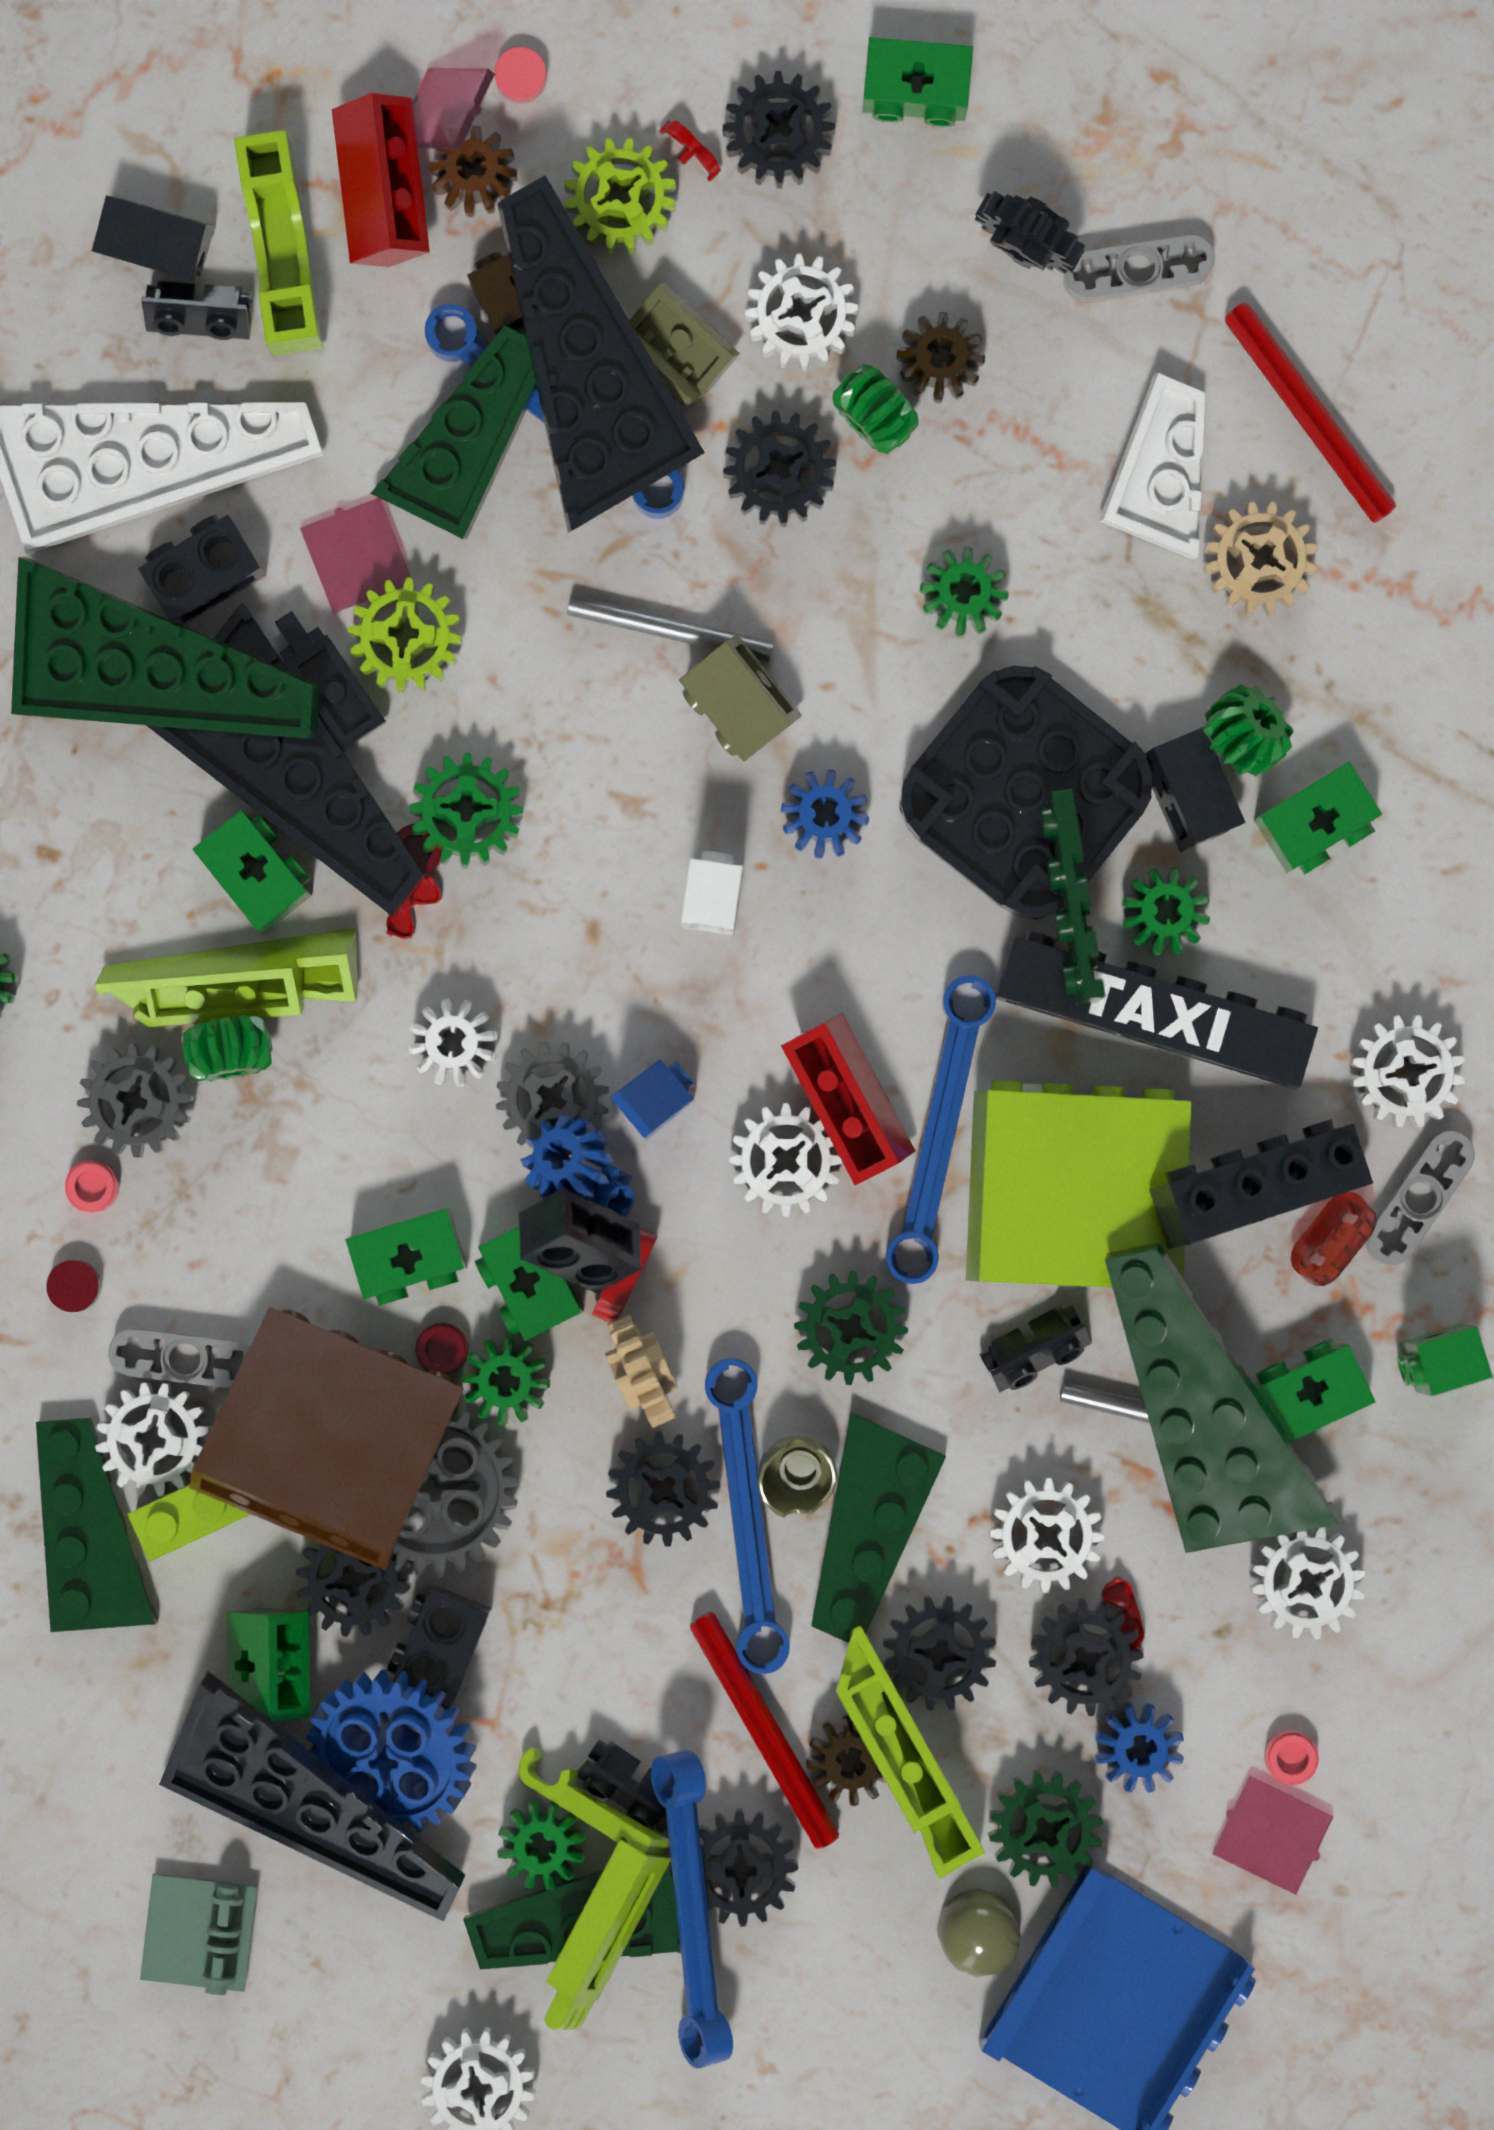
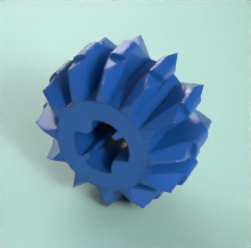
M827 770L825 786H819L813 771L808 772L805 775L806 783L810 789L808 793L794 783L791 784L788 790L801 804L787 802L781 805L782 813L799 816V819L789 821L783 825V831L785 834H793L801 829L804 833L795 843V848L798 851L805 849L811 839L817 841L814 849V857L816 859L823 858L826 842H831L833 852L837 857L843 856L845 850L840 840L842 835L855 845H858L862 839L859 833L852 829L849 824L867 826L869 823V816L852 812L853 809L865 805L867 797L865 794H859L850 799L847 798L846 795L855 785V780L851 777L843 782L840 789L833 787L836 779L835 770ZM821 802L823 808L826 802L834 804L836 806L834 817L838 822L830 827L828 821L825 822L824 827L816 825L814 823L816 812L812 807Z
M559 1115L555 1126L549 1122H540L542 1136L539 1140L532 1137L525 1138L528 1146L533 1149V1153L520 1159L523 1166L530 1170V1173L525 1178L527 1184L531 1188L539 1190L542 1199L564 1188L585 1199L595 1200L592 1186L595 1182L599 1184L609 1183L607 1176L601 1173V1169L614 1163L612 1155L604 1151L609 1144L607 1137L599 1131L595 1132L594 1124L584 1118H579L575 1122L568 1115Z
M1125 1703L1123 1711L1127 1720L1120 1723L1114 1714L1108 1713L1105 1719L1115 1729L1113 1734L1105 1731L1096 1732V1741L1111 1746V1748L1097 1752L1095 1759L1099 1764L1114 1762L1105 1773V1777L1109 1782L1117 1780L1125 1773L1123 1788L1127 1792H1133L1138 1777H1142L1143 1786L1150 1793L1155 1791L1153 1774L1158 1772L1162 1779L1168 1783L1173 1780L1174 1776L1164 1766L1166 1761L1174 1764L1183 1763L1184 1756L1181 1753L1168 1749V1747L1183 1742V1734L1180 1731L1165 1733L1174 1721L1169 1713L1161 1715L1153 1723L1155 1706L1152 1703L1144 1705L1140 1718H1137L1136 1710L1132 1703ZM1141 1735L1146 1743L1152 1739V1746L1145 1749L1146 1757L1141 1760H1137L1132 1752L1128 1756L1126 1755V1749L1133 1747V1737Z

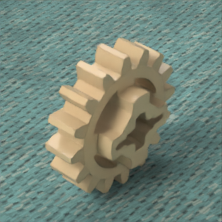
M1254 501L1247 504L1246 516L1244 517L1235 509L1230 510L1226 515L1230 527L1228 528L1225 525L1216 523L1211 531L1220 540L1219 543L1210 542L1204 547L1205 553L1215 557V561L1206 564L1203 568L1204 574H1217L1219 578L1211 588V591L1214 594L1226 589L1230 594L1225 605L1228 608L1234 606L1238 600L1245 602L1244 610L1247 616L1253 614L1257 605H1262L1265 614L1272 616L1275 613L1277 601H1280L1287 609L1291 608L1295 604L1291 591L1294 590L1305 595L1310 586L1302 576L1314 575L1318 569L1317 565L1307 561V557L1317 552L1318 545L1312 543L1305 544L1303 538L1311 529L1310 526L1307 524L1296 529L1292 525L1296 512L1291 509L1283 518L1277 516V504L1272 501L1264 513H1259ZM1251 526L1271 527L1268 533L1251 536L1246 531L1241 532V530ZM1286 538L1294 552V567L1285 557L1283 543ZM1263 548L1270 553L1267 558L1269 565L1265 564L1259 570L1252 566L1254 561L1252 553L1256 554ZM1227 550L1229 551L1228 554L1236 559L1239 573L1236 579L1232 577L1228 569ZM1270 582L1276 587L1278 585L1281 586L1277 590L1265 593L1250 591L1255 584Z
M631 1314L608 1323L607 1326L615 1344V1349L606 1352L605 1356L629 1409L632 1410L641 1406L652 1428L675 1419L676 1415L667 1394L677 1390L678 1386L654 1332L641 1336Z

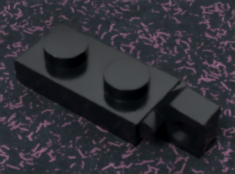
M292 611L274 622L290 645L279 652L285 660L283 664L289 672L319 685L318 715L343 752L387 723L327 634L324 636L319 627L307 633Z

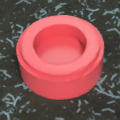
M514 47L505 51L496 62L494 69L496 85L500 93L508 100L526 103L536 99L543 92L547 82L546 67L541 56L534 50L526 47Z
M87 1160L78 1163L69 1171L65 1180V1193L69 1202L83 1212L95 1213L104 1211L115 1202L119 1194L120 1184L116 1172L108 1164L101 1161Z
M1286 1730L1277 1733L1269 1740L1264 1752V1761L1268 1771L1276 1780L1287 1785H1298L1306 1782L1314 1775L1318 1767L1319 1755L1315 1744L1305 1734L1295 1730Z

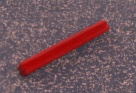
M1244 302L1233 308L1225 317L1226 325L1368 518L1374 523L1384 519L1396 508V503L1251 305Z
M713 1612L705 1613L690 1623L691 1632L810 1841L816 1849L827 1847L839 1838V1831L748 1671L741 1663L719 1620Z

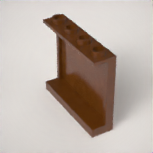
M269 1307L192 1468L189 1488L386 1571L399 1535L451 1418L458 1409L464 1388L456 1385L451 1377L435 1370L425 1372L408 1365L403 1357L388 1350L377 1352L362 1346L356 1338L344 1331L331 1330L329 1332L312 1325L304 1315L289 1309L279 1311Z

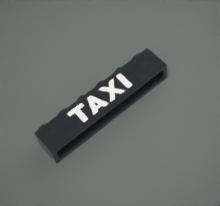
M1028 930L1025 938L1015 936L1012 939L995 995L996 1000L1291 1089L1301 1088L1319 1028L1306 1024L1307 1014L1281 1006L1277 1007L1276 1014L1256 1009L1257 999L1232 991L1227 992L1225 999L1205 993L1207 984L1182 976H1177L1175 984L1155 978L1157 969L1133 961H1127L1125 969L1105 963L1107 954L1100 951L1099 956H1097L1098 966L1093 968L1094 978H1103L1106 997L1097 1003L1076 1005L1075 994H1065L1062 978V963L1070 962L1069 952L1055 948L1057 939Z

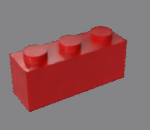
M369 93L331 109L350 264L391 267L429 253L412 98Z
M843 1012L781 1045L855 1186L901 1163L916 1151Z

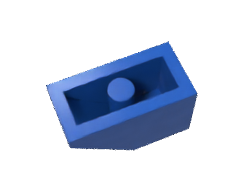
M659 1059L610 1098L642 1137L648 1140L695 1101L688 1091L696 1084L676 1061L667 1067Z

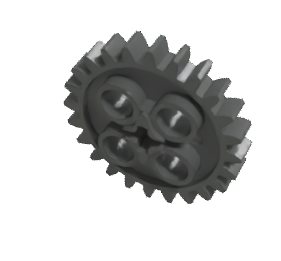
M467 1411L457 1422L450 1421L420 1490H423L427 1480H434V1485L437 1489L457 1487L465 1483H477L479 1489L472 1492L468 1490H445L441 1493L437 1502L431 1501L429 1493H418L412 1508L421 1515L422 1527L415 1531H405L402 1529L394 1553L397 1554L394 1569L397 1571L403 1567L408 1559L414 1561L415 1576L418 1577L422 1574L427 1563H433L437 1577L443 1576L446 1562L449 1561L461 1573L466 1568V1554H469L479 1563L483 1561L485 1553L481 1546L482 1542L494 1548H497L501 1540L493 1530V1527L508 1530L511 1526L512 1521L502 1514L501 1510L516 1508L518 1500L505 1495L504 1492L515 1488L518 1484V1478L503 1476L502 1472L512 1465L513 1458L503 1457L497 1459L495 1453L501 1447L503 1440L499 1438L487 1443L483 1439L488 1428L486 1422L478 1426L474 1431L468 1428L470 1413ZM450 1451H458L464 1454L469 1462V1470L462 1474L449 1472L443 1465L442 1456ZM457 1502L469 1505L475 1515L474 1522L468 1526L454 1524L448 1516V1507Z

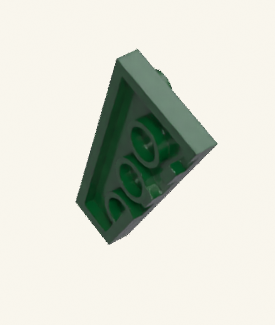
M506 325L503 326L464 375L463 381L447 401H444L432 415L431 421L416 440L411 442L400 455L399 461L388 475L381 479L370 493L461 539L468 538L537 389L526 336Z
M1073 790L1051 791L1047 797L1048 805L1040 806V817L1044 838L1053 837L1056 857L1047 858L1051 890L1060 889L1063 910L1054 911L1058 942L1067 941L1070 962L1062 963L1064 990L1066 995L1075 994L1076 1005L1097 1003L1105 998L1106 994L1103 978H1094L1093 968L1098 966L1097 956H1099L1096 932H1093L1092 926H1087L1086 916L1090 915L1091 901L1085 873H1080L1079 863L1083 862V852Z
M850 1412L811 1622L812 1627L847 1643L850 1640L851 1629L857 1626H861L866 1634L946 1458V1455Z
M92 1418L36 1422L50 1632L157 1624L158 1620L153 1605L150 1604L143 1583L144 1577L126 1531L128 1528L111 1485L109 1471L105 1472L102 1468L106 1463L103 1452H97L95 1448L100 1442Z
M670 1865L665 1870L621 1956H630L631 1958L652 1956V1954L681 1953L674 1882ZM604 1869L557 1884L554 1889L547 1890L545 1888L464 1916L463 1921L479 1969L545 1965L549 1962H556Z

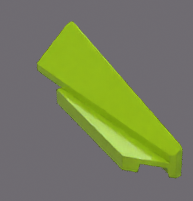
M348 928L110 964L102 968L95 987L96 991L101 995L111 993L133 1008V1017L147 1027L206 1023L211 1020L224 1019L228 1016L239 1017L246 1015L247 1017L267 1018L301 1015L305 1006L304 999L356 1001L358 996L356 930Z
M857 1626L851 1629L850 1640L835 1692L914 1833L921 1832L933 1869L938 1879H941L981 1856L985 1851L862 1627Z

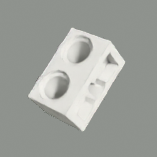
M702 851L701 860L690 858L681 916L682 929L734 936L743 866L733 864V855Z

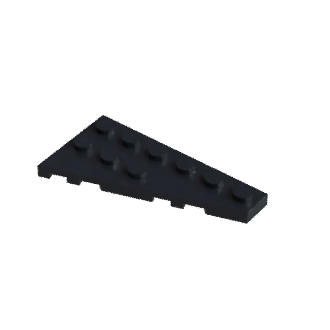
M546 175L500 200L497 206L567 531L569 533L705 452Z
M241 602L213 639L288 671L245 604ZM319 715L317 720V738L312 739L147 726L393 918L425 879V874Z
M207 1670L198 1687L159 1785L444 1922L466 1875Z

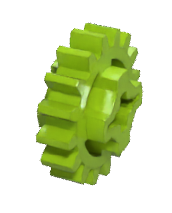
M607 138L605 140V152L600 154L592 146H588L586 153L589 162L585 165L574 160L571 164L572 171L578 179L564 181L565 191L575 195V197L566 200L564 205L567 213H579L572 221L577 231L589 229L587 244L591 247L600 238L606 240L607 253L613 254L617 243H625L628 253H634L635 240L639 238L647 245H653L654 237L651 230L655 227L659 230L667 231L669 228L668 220L662 215V212L670 213L676 210V201L665 196L676 190L675 179L661 178L668 171V163L664 159L653 164L651 162L653 147L650 145L646 146L640 154L635 152L633 138H627L623 149H616L612 139ZM613 164H628L636 168L629 171L615 168ZM594 176L599 185L598 192L590 198V203L586 204V189ZM617 187L622 193L628 191L629 202L623 205L618 199L612 201L611 190ZM654 188V204L646 216L641 206L642 199L650 194V189ZM608 221L624 223L627 228H612L604 224Z
M406 578L403 590H396L391 580L385 581L386 594L381 597L372 590L367 591V597L371 602L370 607L366 609L355 606L353 610L362 620L361 625L348 627L350 636L359 638L361 643L350 648L353 657H367L360 667L362 673L366 676L377 670L379 673L376 683L381 688H384L391 679L396 680L395 683L399 693H405L408 681H415L420 691H425V677L430 674L440 682L444 680L445 677L440 669L441 664L445 662L450 665H456L458 661L449 651L450 646L463 644L462 636L450 632L451 628L461 623L458 614H444L451 604L450 599L447 596H443L434 601L432 598L435 588L430 583H427L421 592L415 591L416 588L412 578ZM397 603L396 611L385 621H375L383 610ZM418 604L426 607L434 614L440 628L434 627V625H425L419 619ZM408 618L412 630L419 636L418 639H409L408 647H405L403 653L397 638L392 636L393 633L402 632ZM372 644L386 646L392 652L393 667L386 665L376 656ZM426 650H436L426 663L414 668L415 660Z

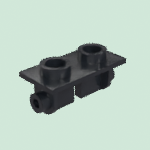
M158 280L156 285H147L146 297H142L141 300L146 332H158L166 336H177L180 334L210 336L217 340H229L232 338L250 340L247 313H251L252 293L243 292L242 286L205 285L202 301L195 300L196 286L192 283Z
M1072 1304L1064 1309L1058 1305L1029 1321L1028 1325L1036 1338L1029 1343L1026 1342L1019 1328H1016L986 1344L988 1349L979 1355L988 1372L991 1373L999 1393L1008 1388L1017 1390L1029 1385L1037 1378L1038 1372L1055 1363L1057 1365H1064L1074 1361L1084 1352V1347L1092 1344L1084 1323H1081Z
M599 1739L588 1755L596 1763L593 1764L586 1760L577 1771V1777L584 1781L582 1784L583 1788L601 1801L609 1802L610 1799L628 1811L626 1813L627 1816L652 1830L656 1829L663 1833L668 1828L666 1808L660 1804L654 1793L651 1782V1768L647 1770L640 1783H638L631 1777L641 1761L614 1742L610 1741L607 1745Z

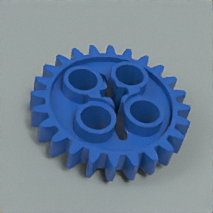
M385 1669L379 1671L373 1682L364 1671L360 1672L353 1684L345 1678L335 1692L331 1690L321 1702V1706L318 1707L310 1720L314 1725L306 1735V1740L313 1743L309 1751L405 1827L410 1821L417 1832H422L428 1820L435 1825H439L447 1812L454 1813L460 1801L466 1795L472 1784L469 1780L477 1767V1764L470 1761L477 1749L476 1744L464 1742L471 1730V1726L467 1724L455 1725L454 1723L461 1709L459 1707H451L445 1710L441 1703L446 1693L441 1691L430 1697L426 1694L427 1680L425 1679L421 1680L415 1688L409 1686L407 1672L402 1671L395 1683L390 1682ZM356 1724L363 1726L368 1732L363 1731ZM407 1725L413 1726L418 1732L411 1730ZM365 1772L373 1775L375 1779L369 1777ZM414 1772L421 1774L425 1779L418 1777Z

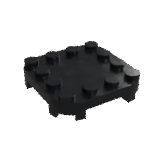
M1013 665L997 671L994 670L980 681L966 701L915 764L912 765L902 785L899 810L904 818L906 827L923 846L995 904L1018 917L1039 920L1054 914V911L1063 909L1060 889L1051 890L1048 876L1047 858L1056 857L1053 837L1044 838L1040 817V806L1048 805L1047 797L1051 791L1073 790L1083 852V862L1079 863L1080 873H1085L1086 880L1089 882L1145 812L1152 798L1153 776L1147 761L1148 756L1135 741L1134 743L1129 741L1051 678L1052 674L1036 666Z

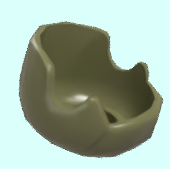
M790 1436L778 1440L763 1453L756 1478L762 1502L776 1515L786 1517L792 1513L810 1515L820 1508L822 1503L826 1502L834 1493L838 1472L832 1452L820 1442L808 1436Z
M976 1889L957 1894L943 1907L937 1926L938 1938L943 1952L950 1963L957 1970L974 1977L1000 1973L1015 1960L1019 1951V1942L1021 1941L1020 1929L1013 1913L1003 1898L987 1891Z

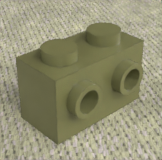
M738 634L725 641L679 679L685 688L682 691L683 696L690 707L699 715L704 713L718 729L715 735L720 745L730 755H738L743 762L802 717L801 713Z

